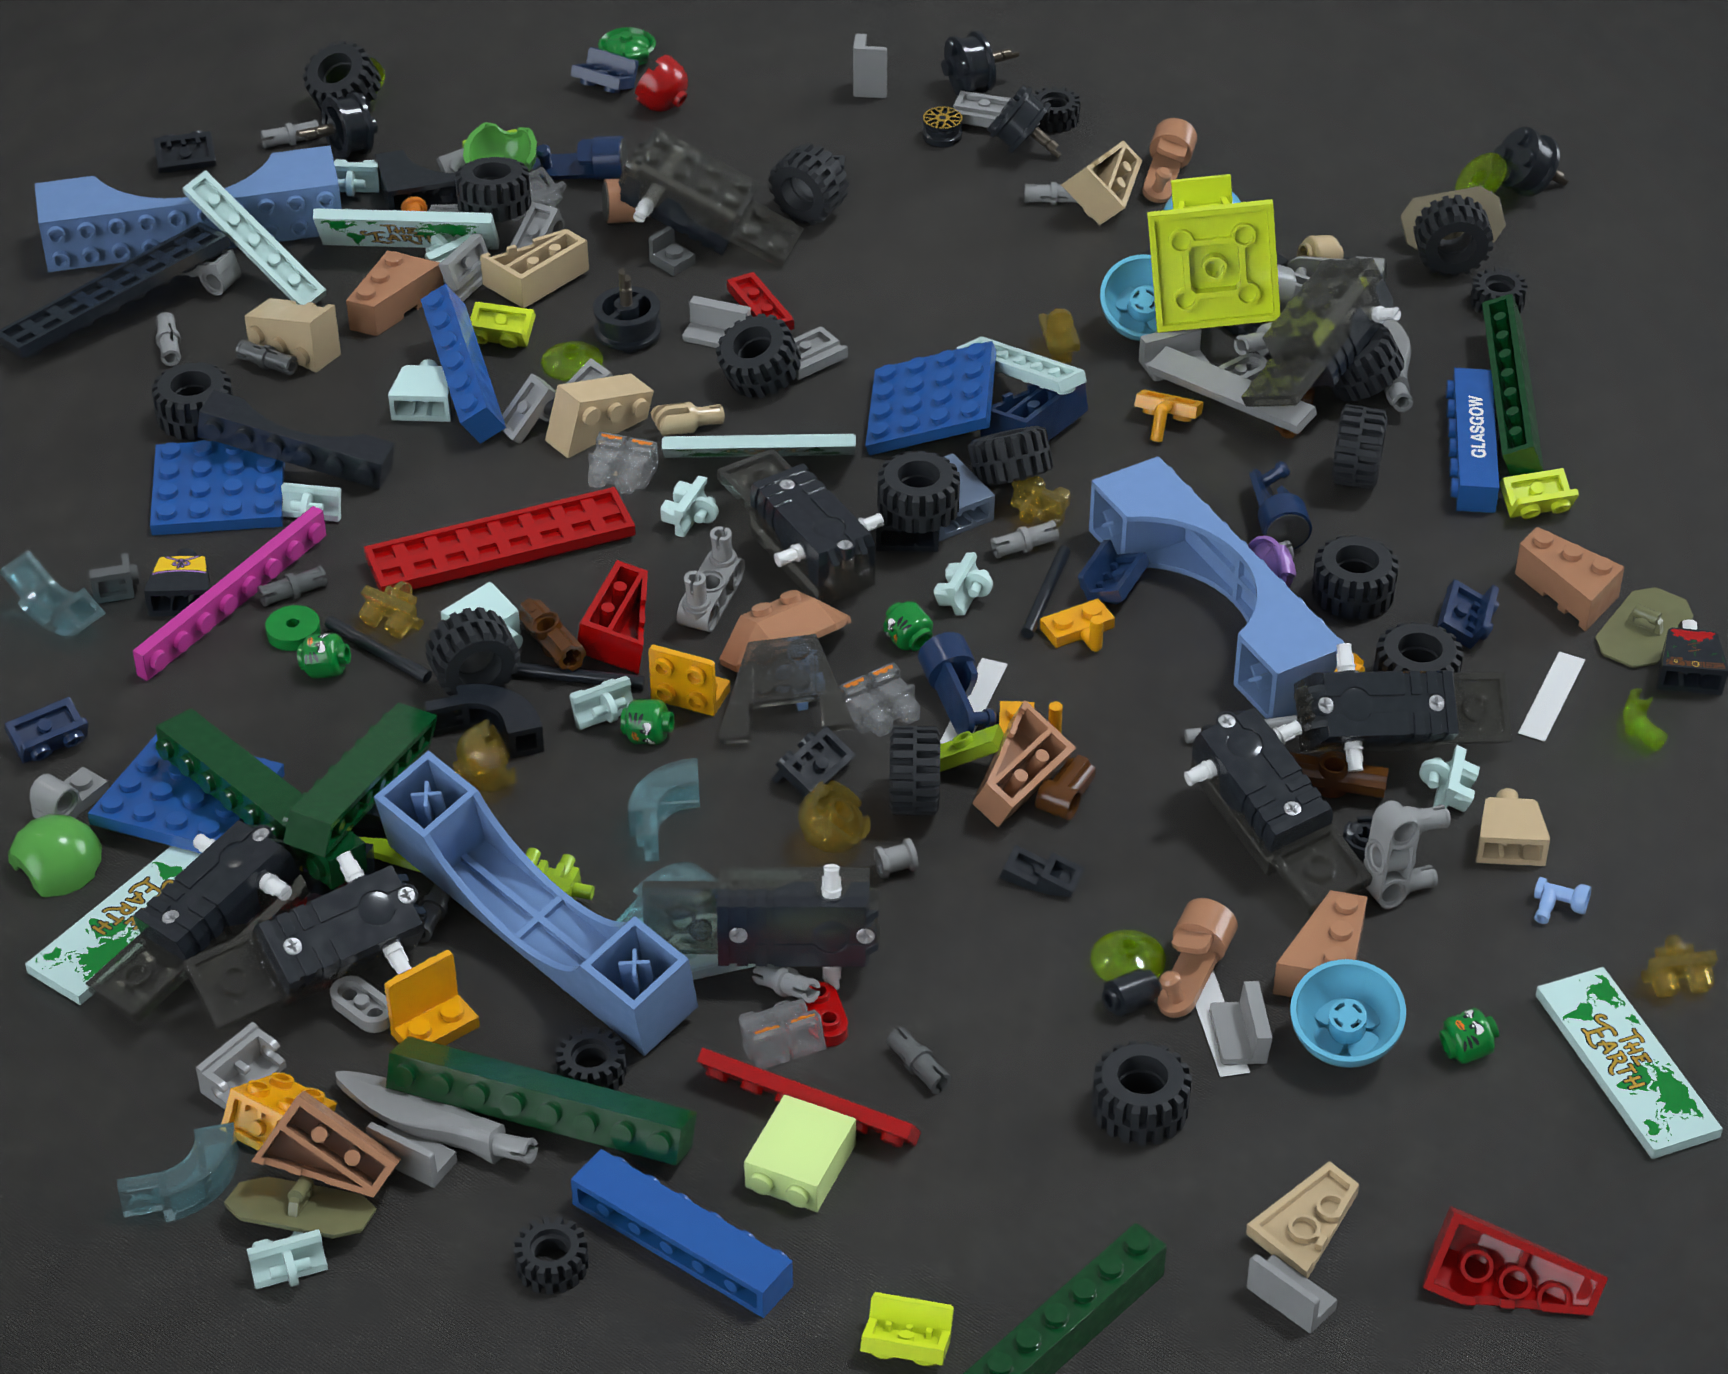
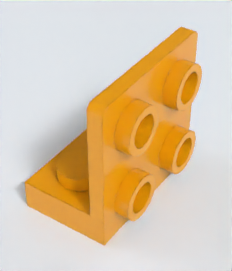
M651 645L648 650L651 699H659L670 705L715 716L730 692V680L715 676V662L658 645Z
M445 950L436 956L428 958L425 962L402 974L396 975L384 984L391 1035L399 1044L410 1036L446 1046L480 1027L479 1016L458 994L454 955L450 950Z
M274 1072L269 1076L251 1080L248 1083L230 1089L220 1131L259 1151L297 1095L301 1092H307L333 1111H335L337 1103L325 1097V1093L321 1090L305 1087L295 1082L294 1078L289 1074Z

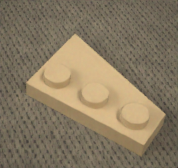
M1329 1161L1247 1224L1246 1235L1271 1255L1274 1254L1308 1278L1358 1195L1359 1184Z

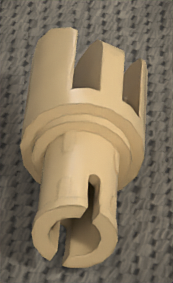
M691 402L657 405L651 411L652 420L662 436L694 433L698 426L723 424L725 417L721 404L696 407Z

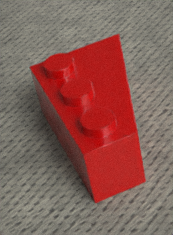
M616 560L579 624L577 641L585 649L586 656L639 674L644 645L647 570Z

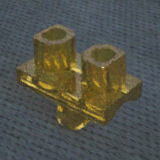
M1061 308L1054 309L1049 315L1045 313L1039 314V324L1049 353L1052 354V359L1066 363L1072 361V352L1080 351V341L1073 324L1072 314L1070 311Z
M1038 476L1012 482L1014 493L1011 506L1020 510L1019 518L1021 521L1030 523L1037 517L1046 522L1053 520L1057 527L1064 523L1065 510L1070 505L1071 493L1069 490L1063 487L1056 488L1054 491L1045 488L1046 483L1043 478Z
M400 581L394 587L387 586L385 592L368 585L362 590L361 594L365 599V603L359 612V616L365 624L377 627L384 616L389 617L384 624L385 629L391 635L402 639L411 627L420 630L425 623L423 619L418 618L416 615L417 608L415 604L417 603V597L412 595V586L409 583Z
M1668 935L1665 940V947L1655 948L1656 958H1650L1647 970L1641 971L1643 983L1651 982L1658 998L1672 997L1678 994L1681 990L1678 981L1680 978H1688L1691 992H1708L1715 984L1712 968L1718 961L1715 950L1694 952L1692 943L1682 944L1678 935Z

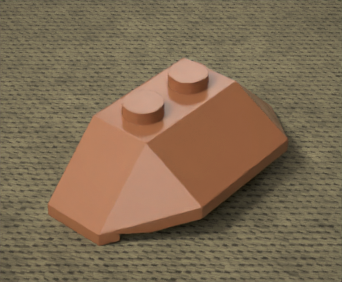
M798 590L787 591L780 595V599L770 603L756 604L751 608L752 611L740 615L719 660L722 666L735 672H740L751 665L759 664L836 631L851 623V618L849 615Z

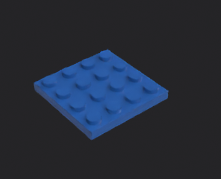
M993 341L974 343L968 347L945 350L939 354L923 358L916 357L910 361L894 365L887 364L875 369L865 445L869 455L989 428L996 348Z
M201 440L198 442L157 444L155 448L150 517L151 534L167 535L283 527L281 485L284 483L285 462L216 441Z
M156 734L88 812L89 824L201 854L198 851L199 849H196L193 845V840L198 834H204L210 839L217 840L238 820L241 821L242 819L233 811L225 809L222 803L210 793H205L200 785L190 777H185L171 762L163 760L156 749V742L158 741ZM255 757L281 778L284 777V764Z

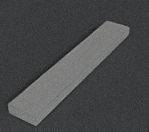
M1168 346L1147 365L1149 373L1296 434H1299L1317 415L1315 406Z

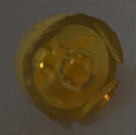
M486 719L466 730L457 743L456 754L458 760L453 762L455 772L465 780L467 779L472 786L482 792H497L517 784L518 779L515 767L510 770L507 769V758H510V755L493 724L489 726V720Z
M821 781L808 792L800 804L798 822L805 840L821 851L832 854L848 851L864 840L870 832L869 815L867 814L863 818L859 810L862 802L848 787L837 781H830L828 784H823L824 781Z

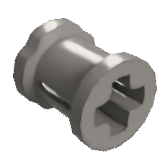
M910 838L904 839L903 843L884 849L881 846L874 848L875 864L882 879L888 878L890 873L909 868L911 871H915L918 869L917 852Z

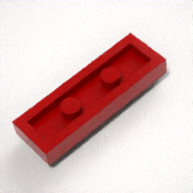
M754 272L727 280L728 292L739 305L751 307V315L753 317H757L758 314H765L768 317L771 314L776 316L778 320L782 319L789 330L794 329V318Z

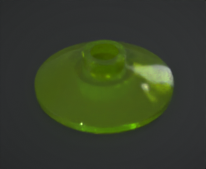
M1485 153L1474 158L1459 174L1455 190L1482 186L1494 193L1505 178L1507 170L1505 160L1497 153Z
M562 342L550 347L543 354L542 368L549 376L555 379L569 381L590 358L603 365V355L597 347L586 342Z
M1118 930L1102 936L1095 943L1091 952V963L1095 972L1105 981L1136 969L1143 971L1146 969L1151 970L1158 978L1165 968L1166 955L1161 944L1150 935L1135 930Z

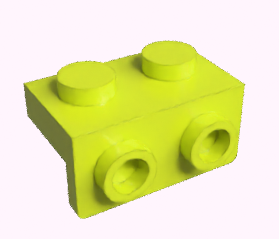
M475 301L470 320L479 344L492 342L499 343L508 348H515L517 346H528L536 315L533 309Z
M1563 468L1505 477L1499 483L1510 518L1522 516L1523 519H1529L1538 516L1540 513L1550 511L1554 514H1560L1570 510L1579 496L1577 489L1570 490Z
M875 1292L871 1298L870 1315L862 1334L860 1351L872 1353V1355L881 1359L896 1357L912 1360L914 1363L922 1366L943 1365L951 1340L954 1307L949 1304Z

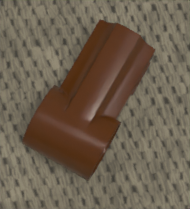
M1077 754L1076 757L1069 758L1053 780L1047 778L1043 781L1037 792L1035 807L1065 820H1071L1078 810L1082 794L1095 778L1096 768L1084 756Z

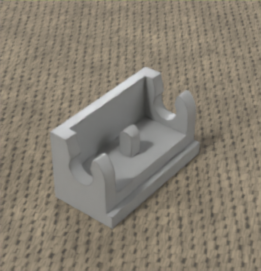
M251 1022L196 1066L200 1092L225 1109L231 1088L248 1083L251 1080L269 1076L274 1072H281L286 1068L285 1060L275 1053L280 1048L279 1043L260 1030L258 1025Z

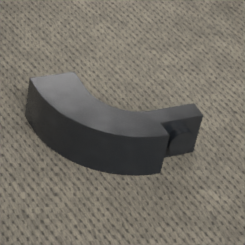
M486 684L456 686V696L424 702L425 711L437 715L433 736L464 729H485L494 732L503 739L510 759L545 752L543 727L537 711L524 697L509 689Z

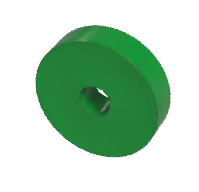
M301 605L279 608L269 615L265 623L269 643L275 648L285 651H297L299 645L303 644L306 637L321 634L318 614L313 609Z

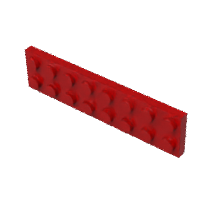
M611 487L364 546V553L382 597L620 540L635 536L636 530L635 524L617 489Z

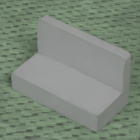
M856 34L853 47V97L886 98L887 48L867 46V34Z
M693 296L689 302L690 323L682 334L683 341L716 348L720 346L718 341L720 337L725 336L724 331L728 327L732 328L734 322L738 320L743 321L746 319V316L751 315V307Z
M1201 328L1156 332L1140 336L1139 362L1153 381L1164 379L1149 373L1147 365L1166 346L1209 363L1200 350Z
M1244 981L1240 1002H1213L1210 1004L1209 1011L1220 1060L1225 1065L1267 1064L1272 1034L1259 981Z
M371 1122L366 1127V1134L401 1158V1161L395 1168L396 1170L433 1188L457 1162L456 1151L438 1142L408 1134L390 1124L384 1128Z
M1255 1254L1250 1259L1246 1288L1311 1334L1336 1310L1338 1301L1336 1298L1274 1254L1268 1260H1265L1258 1254Z

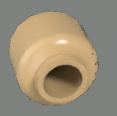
M1313 235L1306 237L1299 245L1297 257L1343 259L1344 252L1334 236Z

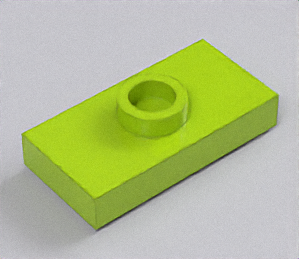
M997 724L974 733L966 731L958 734L953 740L940 744V772L998 752L1004 735L1000 725Z

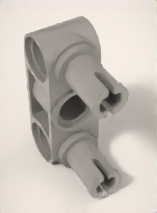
M722 526L711 530L712 551L709 552L698 572L689 571L684 576L686 592L677 610V623L679 625L712 632L742 580L745 562L742 558H738L732 549L731 530L726 528L723 532Z
M1388 801L1380 805L1375 811L1369 839L1365 847L1361 883L1381 907L1385 909L1394 908L1403 902L1409 892L1436 887L1438 876L1436 870L1432 869L1431 865L1418 868L1413 867L1416 862V850L1420 834L1432 829L1449 827L1451 816L1449 810L1445 809L1444 805L1418 809L1411 806L1403 807L1397 801Z

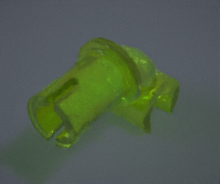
M1632 689L1626 700L1623 712L1624 724L1626 726L1625 733L1627 735H1634L1649 747L1650 750L1656 752L1666 743L1668 734L1647 719V712L1653 697L1647 700L1639 699L1643 689Z

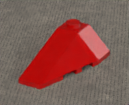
M1450 1206L1435 1241L1422 1287L1464 1305L1476 1306L1478 1304L1500 1306V1308L1509 1309L1523 1308L1542 1310L1543 1312L1593 1316L1608 1277L1494 1224Z

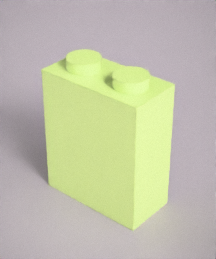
M784 1094L744 1161L745 1187L752 1189L758 1194L784 1200L795 1207H804L818 1212L856 1145V1119Z

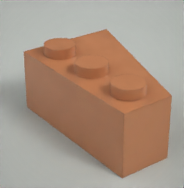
M387 250L346 300L350 330L378 336L403 320L404 313L413 307L416 309L423 307L420 299L444 285L443 275L438 265L440 262Z
M1536 527L1520 543L1515 574L1541 596L1549 595L1558 603L1557 609L1563 614L1571 613L1579 620V627L1586 632L1619 597L1625 567L1558 537L1549 531Z
M1024 700L1010 720L998 752L995 753L972 804L993 824L1000 827L1039 790L1045 779H1051L1063 767L1076 747Z
M1330 890L1276 963L1273 994L1292 997L1300 980L1315 967L1334 960H1357L1366 911V896Z
M303 1091L297 1095L251 1162L269 1165L286 1170L288 1173L299 1176L303 1175L323 1181L329 1185L374 1197L401 1161V1158Z

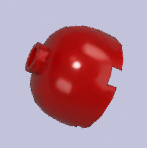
M663 55L655 61L659 65L654 71L650 68L647 69L635 90V94L638 96L635 98L636 101L649 110L657 112L669 111L674 106L680 107L688 96L686 93L688 76L683 66L670 55Z

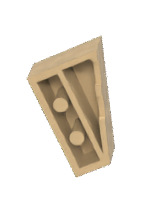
M1123 140L1069 178L1061 186L1080 204L1089 217L1101 225L1125 209L1142 159Z
M568 229L534 238L531 245L518 249L515 244L508 246L505 253L492 257L489 252L480 255L483 285L521 308H526L589 270L587 240Z
M269 298L245 315L248 341L262 346L270 345L281 353L295 356L298 359L296 360L298 365L316 373L341 355L335 305L328 304L325 307H318L312 302L298 305L293 300Z
M632 374L557 385L545 441L566 458H569L608 438L603 437L602 434L615 435L647 419L654 391Z

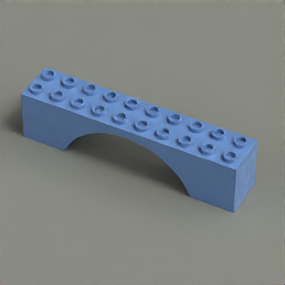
M331 146L272 153L265 164L255 173L234 185L224 188L278 242L319 237L313 220L314 209H342ZM95 176L35 183L38 224L48 272L127 262L199 222L223 233L188 197L149 198L127 194L107 186ZM229 239L231 246L228 248H236L237 246Z
M1159 456L1092 480L1089 532L1100 543L1103 540L1110 539L1117 554L1145 552L1150 562L1147 568L1173 571L1202 581L1225 595L1242 613L1247 625L1238 633L1233 685L1266 719L1298 715L1311 710L1312 703H1306L1304 678L1315 672H1334L1337 666L1336 654H1338L1336 645L1343 644L1344 641L1337 637L1325 625L1324 621L1317 617L1306 606L1305 602L1287 587L1284 580L1278 578L1265 561L1260 559L1248 547L1247 543L1241 540L1230 529L1229 525L1222 521L1212 511L1211 507L1204 503L1194 493L1193 489L1176 475L1173 468L1169 467Z
M429 750L374 796L388 844L391 848L643 1056L649 1053L698 1007L690 962L686 956L636 916L628 922L612 921L592 912L566 894L511 839L485 803L480 792Z

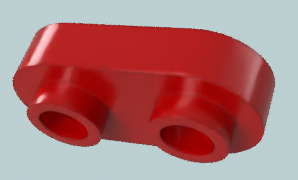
M819 981L820 988L809 986L811 989L820 991L818 998L812 1003H807L800 999V1008L803 1016L815 1014V1016L805 1018L812 1040L824 1047L838 1046L848 1037V1019L835 987L829 983Z

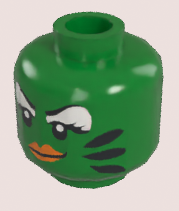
M897 602L886 611L883 630L900 650L918 651L926 641L932 638L933 621L916 602Z
M336 633L310 635L298 647V665L302 671H305L313 679L338 677L344 672L346 664H349L351 661L350 647L348 644H344L342 638Z
M635 699L629 703L627 708L622 710L620 721L622 734L626 735L633 744H661L665 741L668 732H673L674 714L673 712H668L666 704L662 700Z
M1471 1008L1446 1018L1443 1022V1030L1439 1031L1441 1044L1448 1058H1455L1462 1064L1492 1054L1495 1050L1494 1039L1500 1036L1494 1018L1491 1015L1485 1017L1477 1008Z

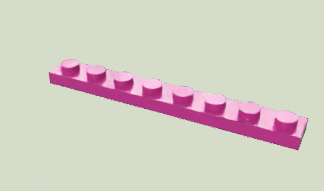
M312 506L135 648L133 656L137 676L146 681L151 679L202 636L210 632L219 622L232 614L235 609L258 592V586L269 583L305 552L319 543L326 536L323 510Z

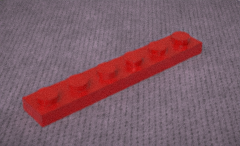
M703 1047L696 1061L707 1070L705 1076L726 1084L728 1078L741 1082L739 1088L751 1094L761 1096L762 1092L766 1091L776 1095L774 1101L777 1103L781 1101L785 1094L856 1119L857 1133L866 1135L868 1129L882 1134L880 1140L899 1148H902L904 1142L916 1146L921 1131L909 1122Z

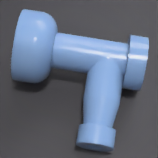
M1539 877L1534 892V898L1540 899L1539 908L1534 916L1535 921L1547 924L1556 900L1570 903L1571 909L1575 913L1584 915L1588 907L1592 887L1580 884L1574 890L1548 883L1547 878Z

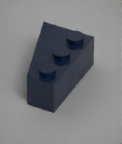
M1031 383L1027 384L1028 390L1013 396L1011 392L1002 395L1003 401L992 405L990 427L981 429L980 435L984 437L1023 427L1040 426L1046 428L1048 440H1051L1088 411L1086 384L1083 383L1075 387V391L1068 394H1057L1055 391L1040 388Z

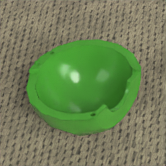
M485 122L470 133L464 144L463 158L465 163L487 157L511 158L524 163L530 172L536 162L537 141L530 128L518 127L516 132H507L499 128L497 124Z
M48 814L30 821L17 833L8 851V860L16 870L21 868L26 873L33 888L41 896H62L83 888L95 877V872L102 860V846L96 834L87 824L68 815Z

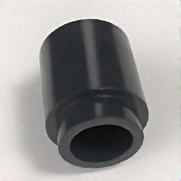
M1136 969L1106 981L1104 991L1102 992V1001L1108 1011L1113 1012L1119 1017L1151 1005L1155 998H1158L1160 995L1159 981L1151 970L1146 969L1143 971Z

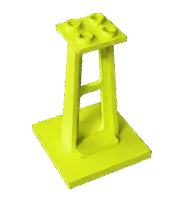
M1230 174L1171 180L1173 209L1147 212L1157 333L1280 321L1273 200L1233 203Z

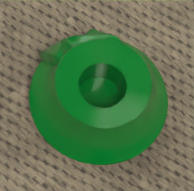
M633 27L611 30L603 35L598 42L599 49L638 60V66L648 62L649 53L656 46V40L650 33Z

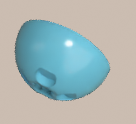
M1147 254L1130 256L1117 262L1105 275L1100 291L1101 307L1108 323L1121 335L1136 341H1140V336L1157 332L1151 255Z
M1334 960L1315 967L1300 980L1291 999V1020L1295 1033L1302 1045L1319 1060L1338 1067H1360L1379 1060L1395 1046L1405 1025L1406 1004L1397 983L1382 969L1359 960Z

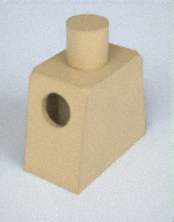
M1510 788L1500 790L1496 797L1485 799L1476 863L1545 866L1550 836L1538 802L1533 799H1518V793Z

